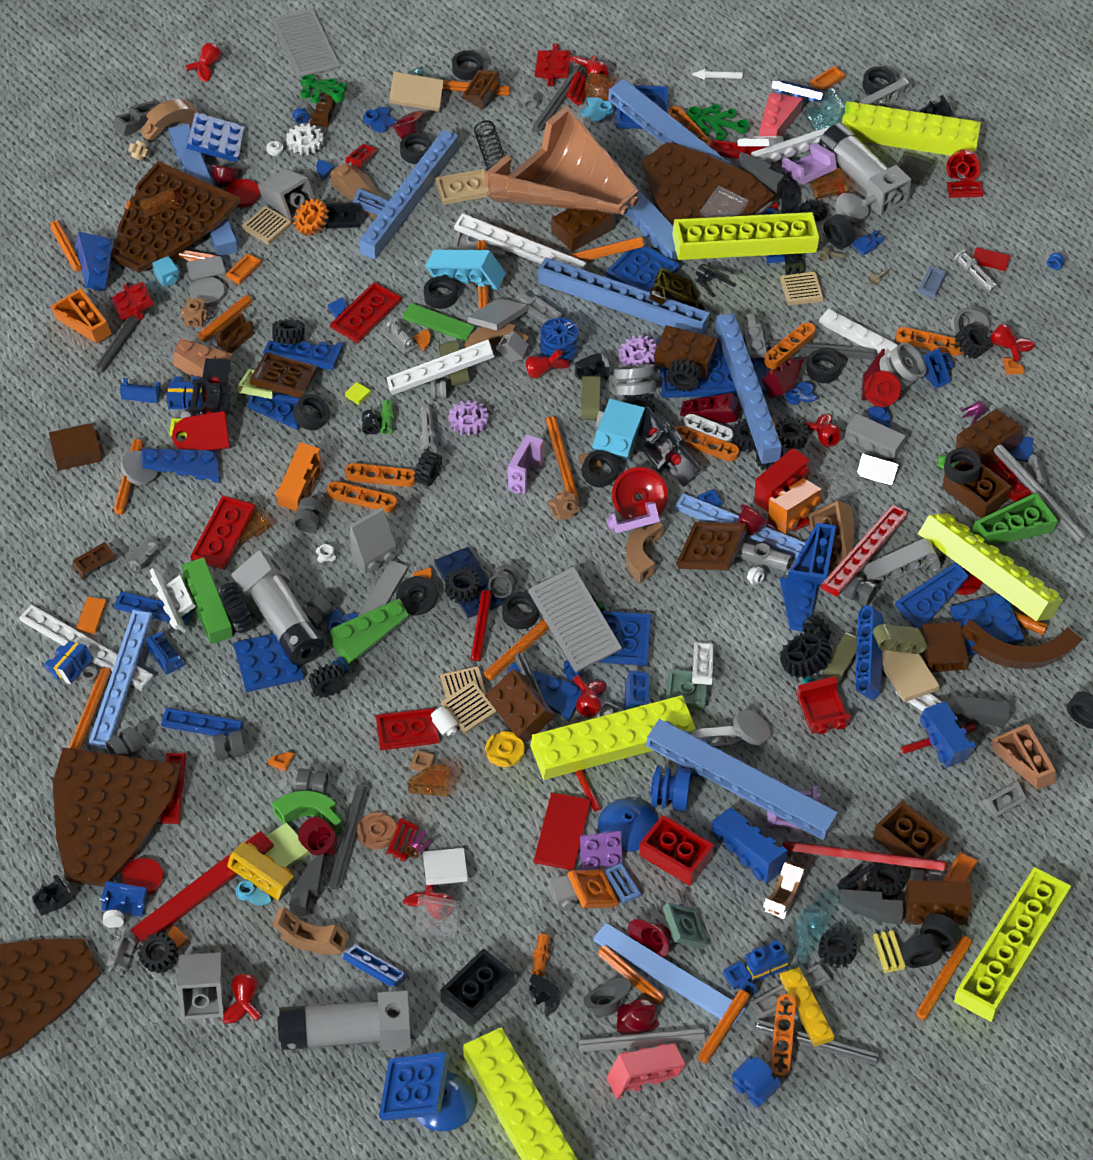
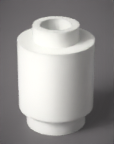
M444 706L431 714L432 722L442 736L447 735L450 737L458 731V722Z

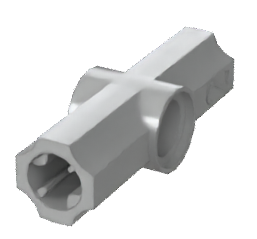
M742 541L736 557L752 561L758 567L769 566L788 571L792 555L771 550L765 543L754 545Z

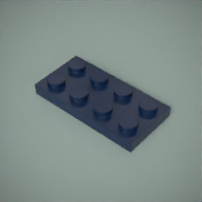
M469 547L434 560V565L444 581L452 569L457 571V567H460L461 570L467 567V571L471 568L473 573H477L480 578L479 595H476L475 600L471 598L470 603L465 600V604H461L459 600L458 604L468 619L478 615L481 592L483 590L489 591V579ZM465 582L457 583L455 586L458 588H467L470 585ZM492 594L489 610L501 606V598L495 597Z

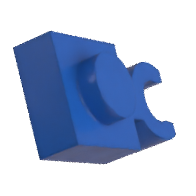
M874 231L870 237L865 234L856 239L852 246L864 256L876 249L877 244L883 243L884 236L877 238L878 231Z
M886 407L868 408L867 412L870 420L891 429L889 424L891 419Z
M741 961L723 970V976L733 990L740 988V990L744 991L751 990L754 995L757 993V987L750 982L752 981V976Z

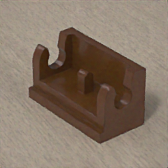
M321 92L320 97H325L327 100L320 99L321 101L317 103L315 111L311 115L310 125L328 127L336 102L332 99V96Z
M242 313L238 314L216 333L217 346L226 352H234L255 334L251 320L246 323L245 316Z
M103 542L74 559L73 571L75 573L78 572L80 579L83 580L86 574L107 562H114L116 556L106 542Z

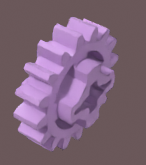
M639 335L638 338L632 336V340L626 339V344L621 343L622 349H618L620 362H622L623 366L655 362L657 346L653 339L649 340L648 336L642 338V335Z
M469 400L466 403L460 401L459 406L454 404V409H450V414H448L450 427H454L455 432L460 430V435H463L464 432H467L468 436H470L471 432L476 435L477 430L483 431V426L487 427V408H483L482 403L477 405V401L470 403Z

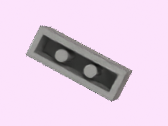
M857 413L846 427L845 439L850 443L860 445L867 451H873L881 455V457L893 461L903 449L906 435Z

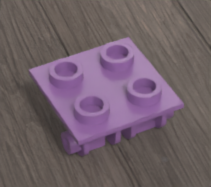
M621 831L580 836L581 852L579 856L582 870L610 867L621 863Z

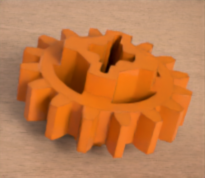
M311 198L310 202L308 200L305 201V205L300 204L301 209L296 210L298 214L293 217L296 219L293 222L296 226L295 229L308 236H311L312 232L317 234L318 229L322 230V224L326 225L324 220L329 218L326 215L329 212L326 208L327 205L319 199Z

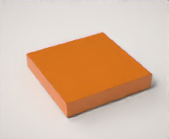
M571 870L567 874L582 908H613L619 904L603 870Z

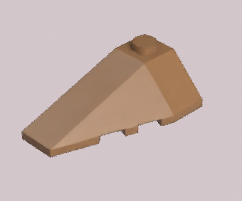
M343 163L331 171L332 186L349 200L353 201L358 188L381 197L370 177L360 168ZM363 210V211L366 212L369 216H371L374 220H375V218L377 217V215L372 214V213H370V212H368V211Z
M836 501L808 514L811 532L816 523L836 526L829 565L832 572L853 549L854 518L852 506L840 501Z

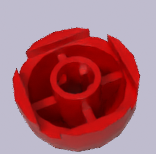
M970 149L956 150L947 161V174L951 179L961 180L959 182H973L981 171V160ZM957 173L965 175V178L961 179Z

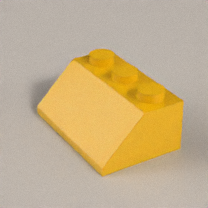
M243 841L230 854L227 867L252 882L253 885L279 901L293 881L294 876L291 875L292 872L288 868L275 864V860L272 857L262 855L258 852L257 847L251 843L246 844Z

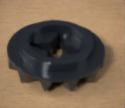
M813 199L810 202L806 200L805 203L801 204L800 213L812 212L815 222H819L827 216L828 209H826V204H821V201L815 202Z
M818 615L808 617L803 623L804 634L807 631L812 634L816 631L817 626L820 628V632L817 634L822 633L828 640L831 638L830 634L832 633L829 630L830 624H825L824 619H820Z

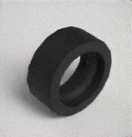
M460 51L452 58V72L458 79L472 80L478 70H483V58L475 51ZM463 62L477 64V66L471 69L461 68L458 65Z
M871 67L864 73L863 89L867 94L872 95L895 83V75L886 67ZM874 78H881L886 80L888 83L884 85H877L870 82V80Z
M411 133L403 137L400 142L402 159L408 163L417 164L432 145L431 139L421 133ZM414 144L426 147L421 152H411L406 148Z
M836 214L824 222V234L827 240L837 249H844L855 241V230L845 216Z
M436 276L430 278L425 283L424 300L432 308L446 309L456 303L458 298L457 284L451 278ZM436 288H446L451 291L445 297H436L430 292Z
M818 349L812 352L807 360V375L818 383H831L835 381L841 371L842 362L837 353L828 349ZM818 361H826L831 363L834 369L822 371L815 368L813 364Z
M305 394L295 404L293 416L298 425L310 431L318 430L328 420L330 409L321 397L314 394ZM309 405L315 408L320 415V419H313L307 416L302 406Z
M954 449L947 454L944 473L952 482L958 484L971 483L978 478L981 459L970 449ZM956 461H965L971 464L973 469L970 471H959L951 464Z
M593 451L584 460L582 476L591 486L598 488L606 487L617 476L619 469L618 461L607 451ZM591 462H605L611 469L609 476L598 477L594 475L589 469Z
M516 592L507 596L503 601L502 616L508 626L522 630L530 628L537 622L539 610L530 594ZM524 604L529 606L532 612L524 617H516L509 612V609L514 605Z
M1084 691L1077 692L1067 704L1068 714L1077 723L1086 728L1093 729V695Z
M933 913L925 919L920 928V935L932 934L937 936L942 950L949 952L957 946L962 937V930L956 922L947 916Z
M932 934L915 936L908 939L901 946L905 965L910 968L932 965L943 956L939 938Z

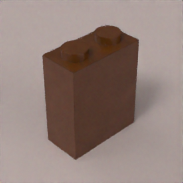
M93 423L49 432L58 471L102 461L101 455L104 454L102 443L98 444L100 435L98 429L94 430Z
M949 621L945 623L922 624L920 631L927 644L923 654L930 672L966 670L968 656L960 622Z

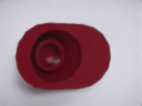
M415 111L409 113L391 124L390 127L394 128L397 136H400L402 140L406 135L418 131V119L424 112Z
M209 166L212 168L215 183L222 186H228L234 182L239 169H247Z
M744 504L740 505L742 511L738 517V523H746L748 527L746 534L755 535L765 526L773 530L776 529L754 509Z
M312 817L303 822L298 832L300 843L313 855L324 854V857L331 853L335 855L338 839L334 830L319 817Z
M634 919L628 924L630 938L661 957L668 954L669 946L674 940L669 928L665 924L658 922L651 924L642 919Z
M640 998L632 1003L619 1006L617 1012V1032L635 1034L654 1030L660 1024L656 1014V1006L647 999Z

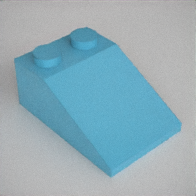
M609 399L598 426L592 449L594 451H607L614 457L630 461L645 408Z

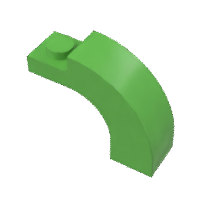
M296 791L288 793L272 802L273 813L283 824H289L302 816H314L323 819L334 830L335 835L342 832L343 821L336 812V803L321 793Z

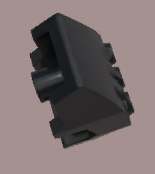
M941 95L939 96V103L933 104L932 101H929L928 105L919 112L951 117L952 108L945 97Z
M593 354L575 362L574 375L578 379H582V375L595 376L599 373L603 374L604 379L609 377V361L603 354Z
M57 874L53 876L55 881L52 884L46 885L43 883L41 889L32 896V902L41 916L61 909L72 901L70 890L67 888L62 877H59Z
M533 973L529 980L531 983L529 988L530 994L534 999L536 998V1005L545 1002L544 1014L549 1016L556 1011L557 1004L560 1003L559 987Z

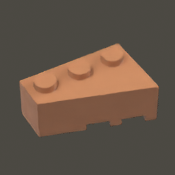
M179 338L174 350L173 365L190 376L194 375L202 379L205 358L231 360L232 353Z
M1029 724L992 738L993 751L1035 789L1039 790L1056 783V771Z

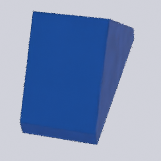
M940 348L923 355L926 364L924 377L936 389L952 382Z

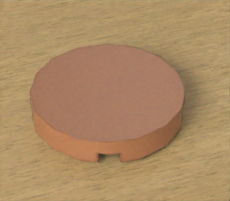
M370 813L365 815L362 821L358 823L357 837L360 843L367 848H386L389 846L396 823L392 817L386 816L385 813Z

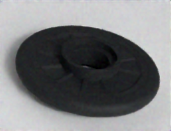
M414 576L400 584L396 592V600L400 598L408 614L422 615L435 606L438 591L430 579ZM414 592H421L422 597L414 600L412 594Z

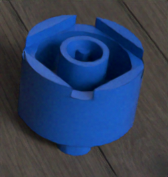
M752 1055L731 1076L735 1082L732 1085L733 1088L740 1094L745 1092L750 1097L748 1099L749 1102L756 1108L763 1105L781 1087V1082L778 1077L774 1080L771 1076L773 1071L766 1063L758 1057L752 1059Z

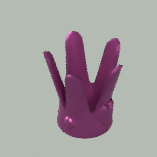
M977 401L971 406L960 410L969 411L962 418L975 415L971 425L987 411L985 404L981 401Z
M415 830L411 843L405 848L406 853L410 857L418 858L421 852L433 842V839H429L420 845L426 830H422L414 840Z

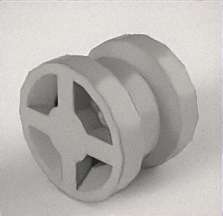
M431 381L432 399L437 397L446 399L445 381L440 383Z

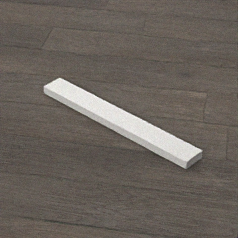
M463 213L454 226L456 231L481 241L485 240L486 243L542 264L545 257L582 270L587 266L586 262Z
M31 605L19 617L23 623L63 646L68 642L85 644L94 658L91 662L101 668L111 669L110 672L112 674L118 656L117 653L34 605ZM136 665L130 685L143 691L154 679V675Z

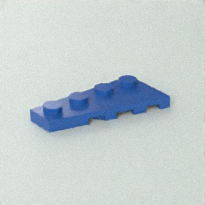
M269 340L263 351V356L265 352L317 365L318 368L333 370L342 352L343 343L328 345V342H320V345H311L309 342L303 341L295 345L292 343L290 345L284 343L283 345Z
M142 449L141 451L142 468L164 473L172 471L179 476L186 474L195 476V479L198 480L205 478L219 483L216 450Z
M955 562L896 601L895 606L914 628L921 629V625L929 623L967 581L968 575Z
M512 663L506 675L512 669L520 672L518 665ZM532 670L546 704L553 712L561 714L566 720L570 721L576 709L577 699L582 693L581 689L575 684Z

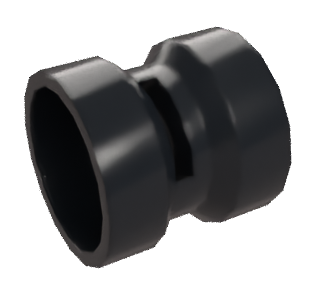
M370 409L362 413V432L364 434H378L380 432V413L378 411Z

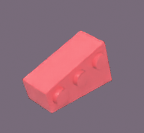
M769 93L759 136H783L789 125L801 113L803 98Z
M675 1043L668 1045L660 1044L653 1048L645 1047L634 1052H622L618 1055L606 1078L616 1099L622 1097L623 1092L634 1089L635 1092L641 1090V1085L649 1082L655 1085L679 1076L685 1063Z

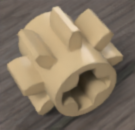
M137 140L135 144H130L128 150L132 152L131 157L141 161L144 160V157L149 158L151 150L147 149L148 144Z

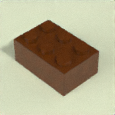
M567 209L551 218V232L572 252L614 230V215L612 213Z
M666 325L655 350L654 365L669 369L671 362L675 361V359L679 361L680 358H683L684 361L688 359L689 363L693 361L695 363L694 366H699L701 377L707 378L717 354L718 338Z
M996 408L957 434L956 449L966 448L974 451L981 459V463L987 467L988 463L992 464L998 460L994 449L999 444L1009 452L1022 443L1023 427Z
M960 461L954 468L959 471H970L973 469V466L968 462ZM982 463L980 473L975 481L968 484H958L952 482L944 474L942 488L981 519L992 514L1009 501L1012 487Z
M514 669L485 695L516 737L525 742H529L532 739V735L541 731L556 716L527 678Z
M903 801L875 826L873 837L874 840L894 855L937 860L947 850L949 837Z
M908 880L904 896L905 923L919 925L924 923L928 915L934 913L947 916L959 926L967 924L972 905L971 883Z

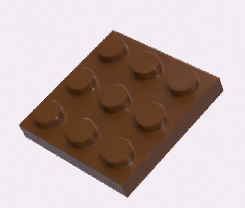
M265 352L250 377L249 384L255 385L258 388L273 390L276 393H284L295 398H301L317 373L318 366Z
M695 522L676 562L678 569L730 571L748 530L746 523Z

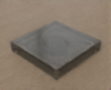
M905 150L897 166L911 178V183L925 187L937 165V161Z

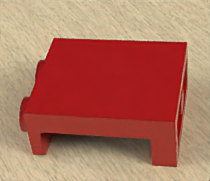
M835 676L801 684L797 687L796 697L811 734L818 733L821 735L831 729L841 730L849 725L851 716L845 712L836 689L838 682Z

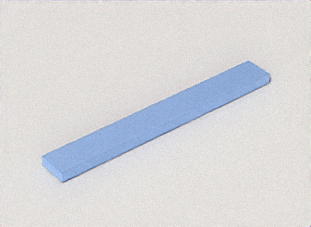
M684 493L675 505V510L705 522L738 523L739 515ZM766 526L755 535L745 534L744 538L756 543H765L771 549L792 555L796 559L806 544L803 541Z
M132 611L88 743L91 747L107 749L105 741L114 735L153 617L150 612Z
M607 923L603 925L594 937L596 943L601 946H608L622 959L720 1019L733 1001ZM742 1008L741 1012L732 1024L733 1027L745 1013L746 1008Z

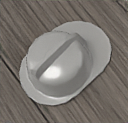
M967 308L958 310L952 319L948 321L951 323V328L956 334L967 324L979 325V329H984L983 333H988L989 321L986 315L980 311Z

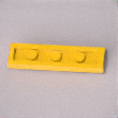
M800 967L780 973V980L787 994L793 996L796 1001L795 1010L813 1046L816 1047L834 1041V1035Z

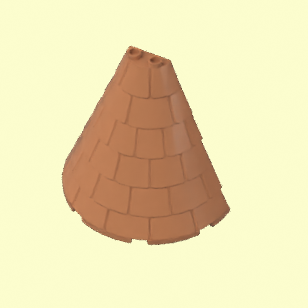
M567 105L546 121L542 147L509 175L512 158L506 155L485 174V187L489 189L486 194L495 202L599 211L625 216L631 206L635 207L639 201L637 197L639 190L628 179L617 163L613 161L606 150L600 147L584 124L575 117Z

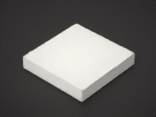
M751 136L739 139L738 146H771L783 142V137Z
M464 848L423 852L426 885L467 882Z

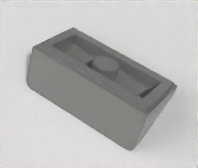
M220 256L186 263L191 280L225 273Z
M1016 781L984 798L981 802L994 817H997L1027 800V797L1019 781Z

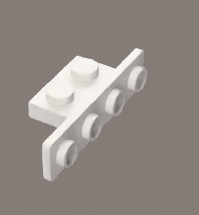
M152 568L150 570L152 575L151 581L158 589L157 594L159 598L164 602L163 608L171 618L170 624L175 630L179 629L185 633L187 629L182 616L196 607L185 579L179 575L166 584L163 575Z

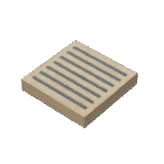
M264 206L242 225V229L270 245L292 223L289 219Z
M815 272L783 275L780 277L788 306L823 301V295Z
M478 666L440 674L446 698L472 681L476 683L484 695L487 694Z
M474 681L441 702V705L448 709L458 722V727L463 734H466L496 714V710Z

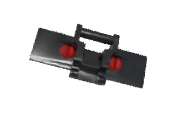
M205 358L202 379L192 380L193 392L191 405L188 407L189 413L203 415L225 411L226 414H229L233 388L231 385H228L231 360ZM200 388H205L207 390L206 402L200 407L198 406Z
M647 407L638 432L643 439L638 449L649 458L658 473L667 467L678 482L685 487L702 468L683 447L687 442L669 422L663 424L651 408ZM657 445L663 452L661 454L663 459L660 461L649 447Z

